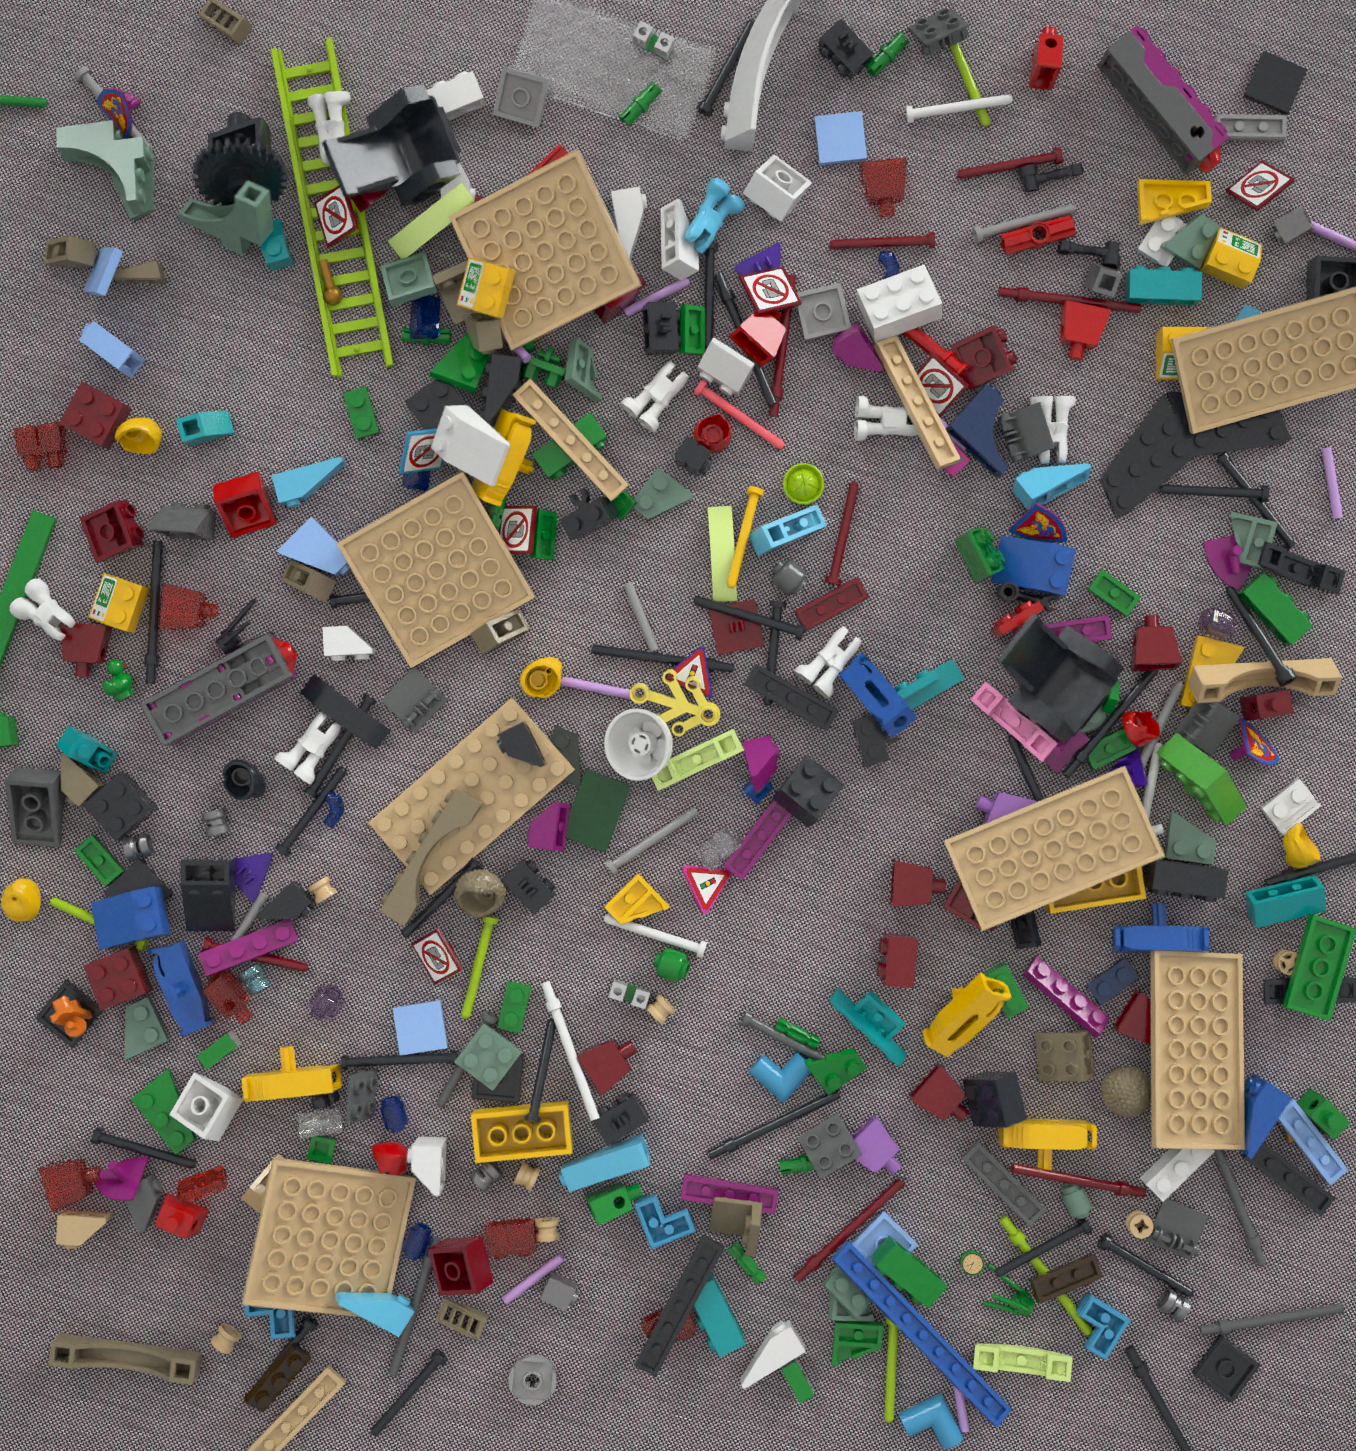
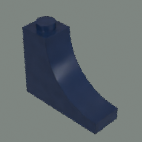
M987 383L978 390L945 429L948 434L966 448V451L997 478L1003 475L1009 468L997 451L993 435L995 417L1005 399L995 386H990Z

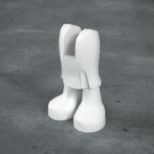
M332 91L325 92L324 95L314 94L307 97L308 106L313 110L315 116L320 156L324 165H330L322 142L345 136L342 106L350 103V92ZM327 108H328V111H329L330 120H327V113H326Z
M672 361L666 363L658 371L653 380L643 387L644 390L635 399L626 397L620 403L623 409L632 418L636 419L652 399L655 403L639 417L638 422L653 433L659 427L658 417L664 408H668L671 399L684 387L689 377L685 372H682L673 382L670 381L668 376L671 375L676 367Z
M857 396L855 419L880 418V423L856 420L854 424L855 441H864L868 435L882 434V436L919 435L914 425H906L907 418L910 419L905 407L874 406L869 404L867 397Z
M1053 396L1031 397L1030 405L1041 402L1054 447H1056L1057 464H1065L1068 454L1069 410L1075 406L1076 397H1054L1056 422H1051ZM1050 450L1039 453L1040 463L1048 464Z
M41 579L30 580L25 586V593L40 606L37 607L30 600L20 597L11 603V614L17 619L33 620L34 624L42 627L50 637L62 641L66 635L57 627L62 622L72 628L75 625L73 617L62 609L56 600L50 597L49 588Z
M844 626L832 635L826 646L817 653L818 656L810 664L799 665L794 670V673L801 680L812 684L824 665L828 666L829 668L813 685L815 691L827 699H830L833 695V682L839 672H842L843 667L857 652L862 642L858 637H855L845 650L841 649L838 644L849 631Z
M323 711L314 718L304 735L297 740L298 743L289 752H279L274 758L284 767L293 771L306 750L310 752L305 761L293 772L310 785L315 779L314 769L320 758H323L325 751L339 735L342 725L335 721L325 734L319 731L329 717Z

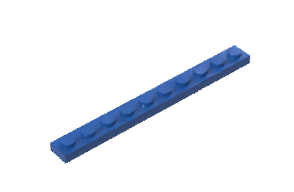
M845 1241L832 1256L831 1260L994 1427L998 1428L1012 1408L849 1241Z

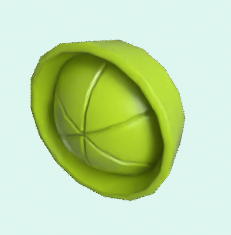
M799 463L792 466L786 472L783 479V489L791 501L797 504H810L822 495L824 478L821 471L815 466L808 463Z

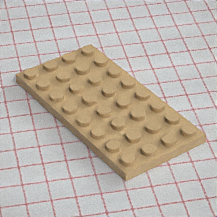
M1356 287L1170 339L1190 433H1198L1356 388Z
M512 697L368 823L407 867L408 864L405 862L413 850L417 852L421 845L418 842L425 830H431L434 825L431 820L438 810L443 811L447 804L444 802V799L451 789L455 791L456 788L460 787L484 802L472 823L448 833L430 852L423 866L420 884L432 895L469 863L468 861L472 857L477 856L569 776L575 768ZM526 721L547 765L538 767L509 757L507 753L503 754L497 744V740H499L497 734Z
M1125 766L944 841L982 931L1165 856Z
M1150 951L1151 1148L1245 1150L1242 954Z

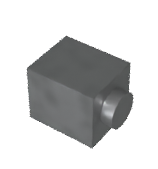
M1298 207L1274 222L1276 228L1273 231L1280 242L1284 240L1285 244H1289L1315 227L1304 208Z
M1092 262L1084 286L1094 292L1114 297L1123 274L1115 269Z
M551 1271L541 1292L540 1300L566 1312L569 1305L574 1306L579 1292L576 1291L577 1283Z

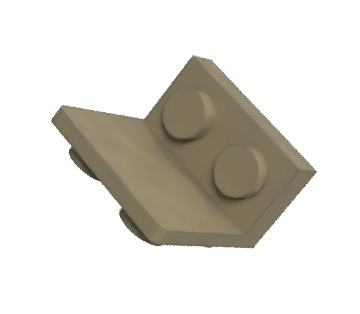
M468 260L432 276L454 325L464 322L463 314L477 312L457 305Z
M1080 1029L1073 1033L1038 1032L1035 1034L1038 1077L1040 1081L1085 1082L1095 1077L1091 1034L1086 1029Z
M714 1197L710 1231L743 1236L742 1245L746 1246V1256L755 1257L761 1226L762 1203Z

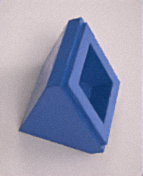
M750 781L742 790L758 804L773 789V786L767 781L760 791L754 792L752 782Z

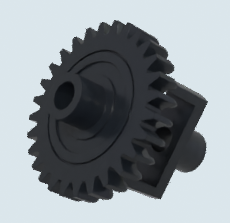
M235 112L228 116L227 128L208 134L207 151L202 149L200 155L196 156V161L193 164V181H195V188H199V194H205L206 201L212 200V205L221 203L222 206L235 204V196L245 183L250 181L269 190L272 206V200L279 201V195H284V189L287 188V171L281 156H276V151L271 148V130L268 124L261 117L251 119L245 113Z

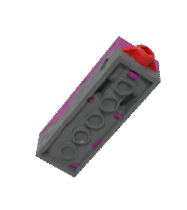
M1136 25L1106 50L1097 66L1186 175L1197 167L1203 173H1208L1221 161V146L1229 138L1227 130L1222 123L1214 119L1210 108L1206 104H1202L1196 97L1197 94L1193 87L1187 85L1182 80L1179 70L1169 64L1165 53L1160 48L1155 47L1151 42L1148 32Z
M267 633L141 702L140 705L162 746H174L298 678L294 671L297 654L289 642L277 639L275 635Z

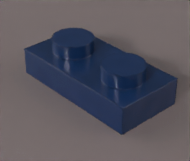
M1123 957L1087 983L1086 987L1096 1001L1103 1005L1140 977L1128 960Z

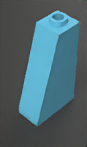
M639 1134L562 1164L561 1172L558 1175L562 1186H567L568 1191L571 1192L650 1166L651 1156L643 1135Z

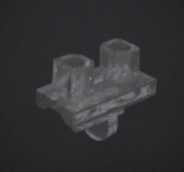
M724 827L716 831L712 838L698 849L697 854L702 857L701 863L709 870H713L742 845L743 840L734 837Z
M341 1108L297 1114L300 1139L344 1132Z

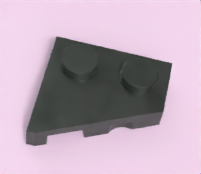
M556 725L550 741L575 768L563 781L580 787L578 734Z

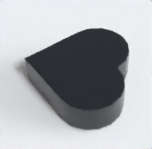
M337 1089L333 1093L313 1096L310 1100L313 1109H321L339 1100L340 1094Z

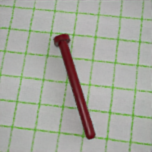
M1057 147L1050 153L960 169L957 171V177L965 179L1018 169L1031 164L1039 165L1055 162V165L1063 164V154L1061 147Z
M935 231L928 232L926 236L831 240L829 245L831 249L928 245V249H935Z
M851 482L849 485L830 574L825 576L824 583L829 585H841L842 580L839 579V573L859 488L857 482Z
M206 937L202 952L222 944L212 942V938ZM269 954L251 960L301 972L308 971L309 967L305 962Z

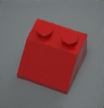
M259 471L213 485L214 503L231 538L277 525L268 490Z

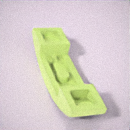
M461 182L388 241L401 259L408 257L450 224L449 216L474 204L475 199Z
M732 506L708 507L713 600L717 602L737 601L736 586L731 589L726 584L735 553Z
M732 729L671 758L665 768L653 776L652 780L659 791L740 753L744 749L735 730Z
M989 1343L975 1344L973 1369L989 1372L1003 1370L1045 1376L1046 1379L1070 1382L1073 1358L1069 1355L1026 1346Z

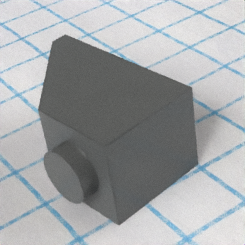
M153 1173L141 1178L134 1200L125 1201L139 1234L145 1232L151 1226L162 1198V1184L158 1178H155Z

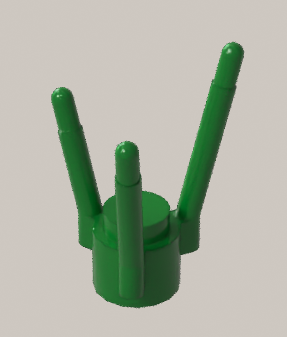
M988 1264V1268L994 1272L996 1267ZM1003 1275L1000 1278L1015 1289L1018 1294H1013L1011 1299L994 1293L991 1294L993 1299L1009 1306L983 1301L982 1304L1013 1313L1017 1316L1020 1314L1028 1317L1034 1308V1299L1028 1297L1029 1291L1022 1289L1006 1275Z

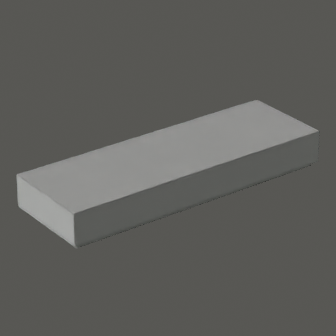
M1214 115V119L1225 126L1229 136L1227 140L1285 141L1287 139V115Z

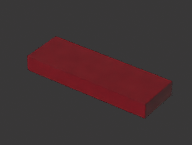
M856 577L796 609L794 612L800 623L806 625V632L869 597L859 578Z

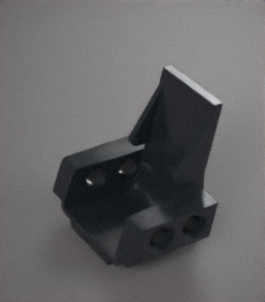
M424 84L402 88L366 117L370 128L322 142L343 197L395 189L402 206L423 203L460 175L456 164L460 163L458 154L461 150L444 108L438 106L434 96H428Z
M1035 614L1030 616L997 659L998 663L1019 685L1018 689L1008 700L1009 704L1019 714L1064 745L1071 736L1074 737L1080 729L1082 730L1111 694V689L1118 681L1117 677L1124 670V667L1113 655L1068 625L1057 636Z

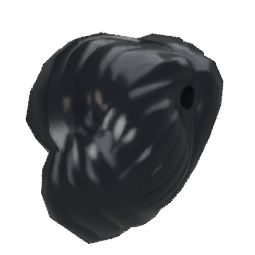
M235 759L224 766L223 786L230 796L238 800H247L264 795L266 790L265 778L252 763Z

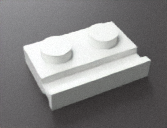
M1176 216L1155 221L1136 252L1154 263L1168 267L1174 256L1160 248L1163 242L1169 241L1175 236V232L1181 227L1187 225Z
M1295 779L1264 804L1260 810L1273 826L1278 829L1279 833L1284 836L1289 828L1296 823H1301L1321 805L1314 799V796L1300 779Z

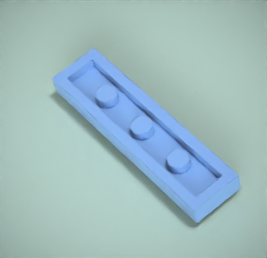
M1292 1098L1278 1121L1324 1181L1331 1186L1348 1169Z

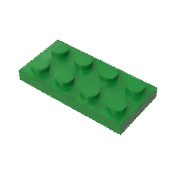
M1309 914L1282 1007L1331 1021L1356 934V928Z

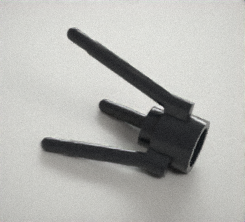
M252 599L243 608L231 624L220 633L221 636L216 639L217 645L225 654L228 655L232 651L234 652L265 635L263 634L243 644H239L242 641L239 634L251 622L247 620L235 631L233 630L255 604V599Z

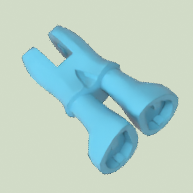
M712 178L709 181L703 204L699 206L698 213L687 228L684 236L688 242L696 240L694 248L699 253H703L709 248L717 231L723 226L722 222L728 214L737 215L745 207V203L741 198L728 194L730 187L726 182L718 178ZM718 203L716 210H713L715 205Z

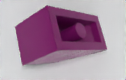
M858 323L833 338L832 351L838 360L842 359L845 365L877 372L883 370V364L873 344Z
M770 735L742 742L754 792L760 791L778 769L776 759L780 758L778 745L772 744Z
M554 802L530 823V828L527 832V847L564 851L570 803Z

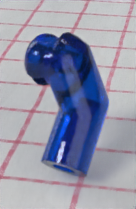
M882 251L879 254L878 260L881 264L885 265L887 270L884 279L897 275L900 266L895 254L891 251Z
M329 792L325 797V801L329 803L330 813L323 823L333 829L344 814L345 808L343 798L335 792Z

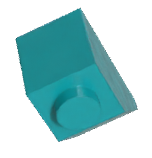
M280 218L273 220L274 230L261 246L266 265L272 271L295 264Z

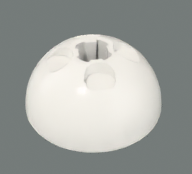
M629 709L618 714L611 721L605 734L604 746L607 759L613 769L627 779L638 781L652 778L665 768L672 754L673 740L667 724L657 714L645 709Z

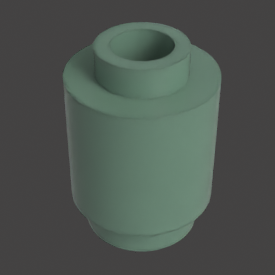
M1068 1183L1061 1187V1197L1070 1217L1082 1219L1090 1215L1089 1211L1093 1207L1084 1187Z

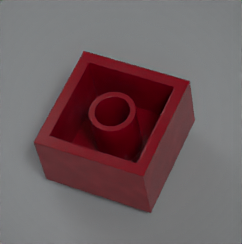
M82 381L59 424L110 450L115 441L116 430L126 421L132 408Z
M884 933V938L879 939L878 952L881 953L882 960L877 962L876 976H879L884 986L914 988L918 939L913 935Z
M136 945L83 966L100 1011L153 990Z
M483 1236L445 1238L428 1249L439 1296L478 1294L494 1283Z

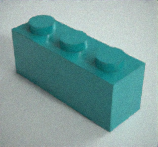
M1135 266L1125 274L1124 302L1196 306L1202 300V272H1197L1194 268H1182L1180 271H1171L1170 267H1158L1156 270H1147L1146 266Z
M1316 875L1245 892L1247 916L1256 928L1267 927L1271 924L1291 921L1296 918L1309 916V914L1315 915L1326 911L1325 887Z
M712 1273L694 1307L699 1315L696 1317L700 1329H706L709 1335L707 1342L711 1351H717L719 1357H722L746 1344L745 1337Z

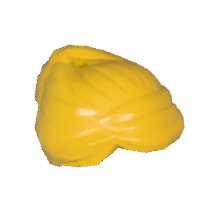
M131 418L118 427L115 439L120 442V445L126 451L138 454H153L160 447L162 430L153 419Z
M547 657L529 664L520 676V685L524 693L532 698L538 697L543 699L556 693L562 682V663L557 658Z
M1296 823L1289 828L1283 837V847L1286 852L1285 861L1287 864L1294 868L1302 869L1319 861V851L1307 836L1303 824Z
M20 878L5 888L1 898V906L9 919L15 922L31 921L39 913L41 894L38 885L29 878Z

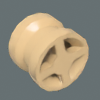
M328 876L307 888L310 893L314 894L316 904L325 901L337 893L336 888L330 885V878Z
M1286 949L1276 952L1273 957L1274 968L1283 974L1292 975L1297 953Z
M661 994L656 997V1001L653 1004L646 1006L648 1012L660 1024L666 1022L668 1015H673L676 1012L674 1007Z
M523 1161L513 1184L517 1186L521 1184L525 1186L526 1190L531 1191L541 1169L537 1167L531 1168L528 1166V1163Z
M1134 1210L1127 1215L1125 1225L1135 1237L1146 1238L1152 1233L1153 1222L1144 1212Z
M542 1217L535 1220V1226L538 1228L536 1241L551 1242L560 1239V1234L557 1231V1225L559 1224L557 1217Z
M222 1323L218 1328L219 1333L214 1335L210 1342L218 1351L230 1354L234 1349L233 1344L238 1342L242 1336L235 1327Z

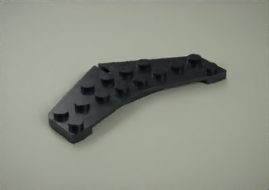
M1168 391L1166 394L1175 413L1173 414L1165 395L1162 394L1102 474L1100 483L1115 517L1118 518L1135 508L1195 456L1275 446L1292 438L1279 410L1192 434L1189 430L1182 392Z

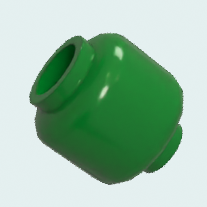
M666 948L662 954L657 953L653 966L657 967V976L674 983L686 978L691 965L685 953L672 948Z

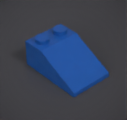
M1000 537L998 550L1001 551L1005 558V569L992 575L991 583L1001 585L1006 582H1013L1018 586V589L1050 596L1054 595L1059 598L1066 596L1076 548L1015 537Z
M153 886L134 890L91 903L99 950L171 935L162 887Z
M1255 1074L1244 1081L1245 1150H1239L1251 1159L1292 1099V1097Z

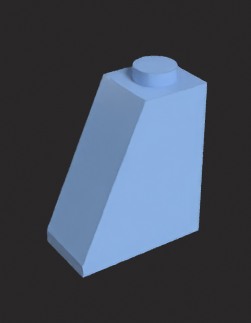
M94 321L86 325L81 332L79 340L131 379L145 361L143 357Z
M312 517L277 550L288 558L338 577L341 574L344 576L351 571L350 566L336 545L337 541Z

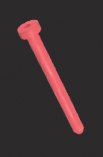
M703 379L701 380L693 394L696 396L703 395L771 445L782 450L785 445L784 441L706 387L707 382Z

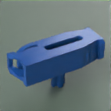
M864 653L859 654L849 667L839 674L891 737L898 735L916 720L917 715Z
M1163 903L1152 904V926H1114L1112 929L1113 953H1150V951L1154 950L1208 952L1210 947L1208 927L1167 926L1166 904Z
M185 941L147 950L148 954L156 953L158 955L153 958L154 971L170 1013L183 1030L180 1032L181 1037L214 1024L216 1021L214 1018L210 1019L208 999Z

